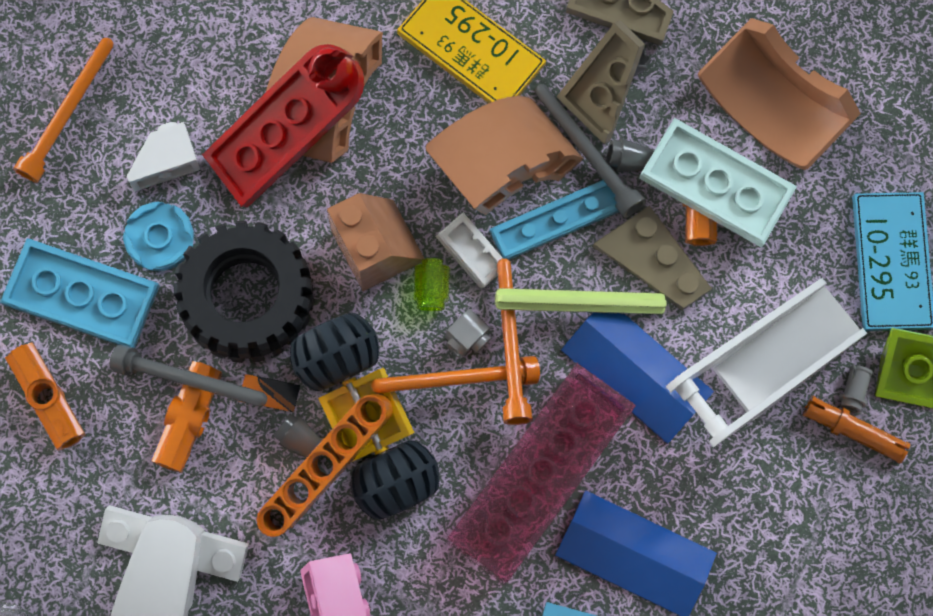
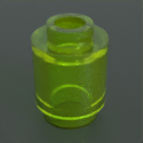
M425 258L422 259V264L415 265L413 300L417 301L416 308L418 310H445V303L449 301L450 267L443 265L442 259Z

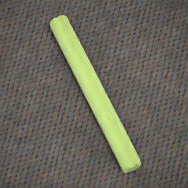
M499 288L495 294V305L499 310L663 314L667 305L665 295L662 293Z

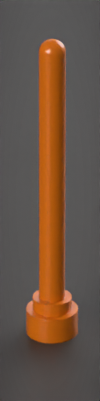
M110 38L101 39L31 153L27 152L25 157L20 156L13 170L20 176L34 183H38L45 172L43 168L46 164L43 161L113 48L114 44Z
M502 258L497 262L499 288L513 289L511 263L508 259ZM501 310L509 396L505 400L506 405L502 408L503 422L507 425L527 424L533 420L532 408L527 403V398L523 397L515 310Z
M535 356L520 357L522 385L537 384L540 379V367ZM506 366L377 378L372 381L371 388L375 393L501 381L507 380Z

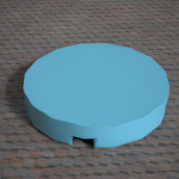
M152 202L142 205L130 215L125 227L123 241L127 253L137 265L152 271H165L177 267L178 264L185 260L184 252L189 246L193 247L194 230L189 217L181 208L175 205L164 204V202Z

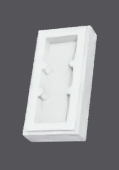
M464 212L435 236L480 289L486 287L498 276L497 262L502 259V256Z

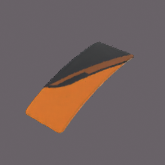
M245 374L242 386L265 393L267 402L263 406L294 413L301 385Z

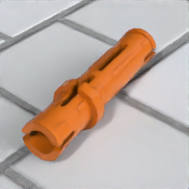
M814 395L811 396L805 406L806 409L802 414L804 417H808L830 428V433L836 436L842 434L895 460L899 464L903 462L908 454V451L905 449H910L909 442H905L850 415V410L844 407L838 409L816 398Z

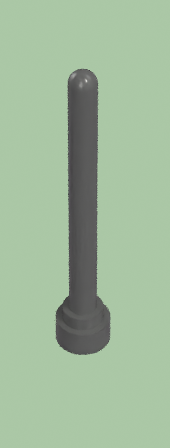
M544 84L537 85L535 94L615 194V207L624 218H628L637 213L645 205L646 199L638 189L633 190L631 186H625L549 88Z
M122 344L117 345L110 357V369L119 374L130 375L131 373L142 372L255 406H263L267 402V396L263 392L142 358L141 354L133 347Z

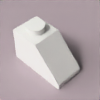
M176 122L163 124L158 127L157 131L149 134L127 174L128 181L134 192L201 170L184 122L179 124Z

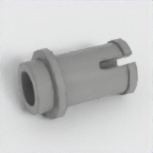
M852 365L849 369L850 373L844 394L839 395L840 407H844L853 413H861L862 408L867 406L865 396L873 371L857 365L856 370V366Z

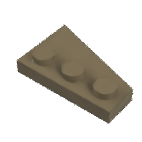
M621 20L611 26L557 95V98L603 144L608 143L612 138L645 46Z

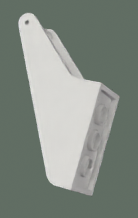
M823 278L691 366L666 386L670 393L676 390L684 401L687 400L704 421V427L713 437L709 441L713 448L750 421L757 419L867 334L864 328L859 329L825 287L827 283ZM710 368L715 371L747 412L729 426L719 414L716 415L698 393L699 388L692 381Z

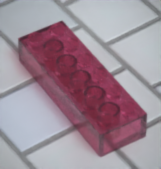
M576 363L448 536L447 543L506 586L636 405Z

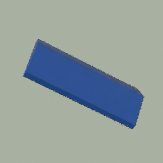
M593 312L561 349L568 358L666 444L674 438L696 413L687 400L684 401L676 390L670 393L666 388L672 380L688 368L624 313ZM698 377L692 380L699 388L698 393L706 401L714 391Z
M585 490L555 556L679 616H689L705 586L717 553Z

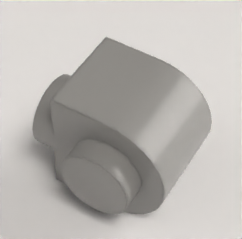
M468 309L447 329L445 338L448 342L446 346L460 359L471 350L477 354L490 341L491 338L487 333L491 328L471 309Z

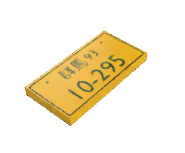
M422 0L397 29V34L487 103L506 97L520 96L546 65L544 58L466 0Z

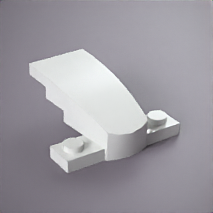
M109 505L104 512L97 543L133 553L121 582L111 616H188V611L193 602L197 571L238 582L242 574L249 543L205 532V529L198 524L181 516L156 515L150 517Z

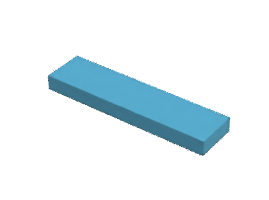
M602 180L490 228L489 232L502 258L510 260L614 215L619 211L615 207V194Z

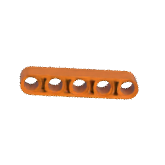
M374 393L362 397L353 405L260 509L257 515V525L263 534L270 537L280 536L290 530L389 421L392 416L393 407L388 397L380 393ZM369 401H375L380 405L382 413L379 420H372L367 416L366 405ZM345 428L352 429L357 435V443L354 447H348L342 441L341 436ZM320 455H325L332 461L333 468L330 474L323 473L318 468L317 463ZM296 482L303 483L308 488L309 493L306 500H300L296 497L294 493ZM272 509H276L283 514L284 524L282 527L272 523L270 519Z

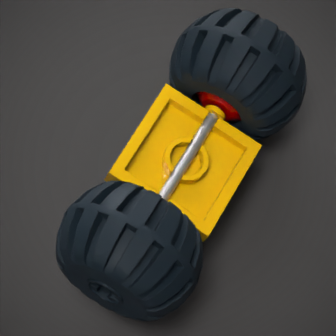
M348 313L326 321L301 334L291 343L290 360L292 369L305 386L313 391H322L342 382V387L318 398L332 429L359 399L375 393L371 388L373 380L388 377L384 367L359 379H356V377L351 378L373 367L379 359L377 334L369 322L359 314ZM396 392L380 393L391 401L393 407L392 416L353 461L372 452L376 456L358 464L351 472L350 486L354 501L365 514L376 520L390 517L417 505L435 494L439 488L440 474L438 465L433 455L425 446L417 441L410 440L390 449L388 445L415 433ZM369 401L366 405L367 416L372 420H379L382 413L380 405L375 401ZM345 428L341 436L342 441L348 447H354L357 443V435L352 429Z

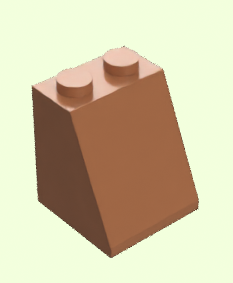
M358 193L327 208L331 232L362 291L425 261L394 200Z

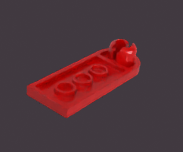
M331 44L319 45L309 50L202 154L241 207L248 208L357 104L364 89V75L359 63L351 59L353 58L351 53Z

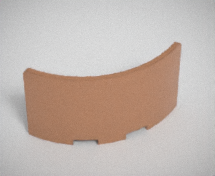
M315 17L306 19L297 27L283 47L273 68L266 92L309 50L323 44L335 45L351 53L353 56L351 59L357 61L362 68L365 86L372 73L382 64L383 32ZM354 106L303 156L332 163L346 153L349 148L351 123L356 107Z
M751 18L698 72V77L721 108L758 142L788 163L806 170L813 165L861 113L848 89L827 80L814 70L808 74L795 63L799 57L783 40L773 24Z
M525 96L499 99L468 113L444 129L427 143L425 147L429 155L473 208L484 215H487L500 203L522 190L524 185L521 182L530 178L535 183L545 180H556L559 182L584 159L535 101Z

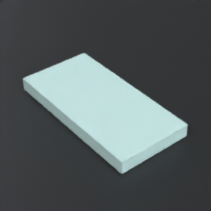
M676 118L672 120L639 179L761 248L797 188L794 184Z

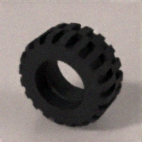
M236 221V227L227 229L224 223L215 226L217 233L210 237L204 232L197 238L200 244L196 248L189 246L183 255L186 261L184 264H178L175 272L178 283L173 284L174 296L177 299L176 308L185 327L194 337L195 341L203 349H209L214 356L221 359L226 356L231 358L232 362L243 363L244 359L251 358L254 363L264 361L263 356L272 353L275 357L282 353V347L288 342L291 345L292 341L298 337L300 329L306 328L310 320L308 314L310 310H313L314 289L310 271L298 246L294 241L289 242L286 234L276 229L272 232L267 224L256 222L255 227H250L247 221ZM241 263H255L268 268L277 280L278 297L270 310L264 315L247 322H234L223 318L215 310L211 291L217 278L225 270Z

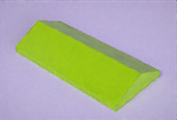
M891 328L881 353L875 390L876 397L933 408V336Z

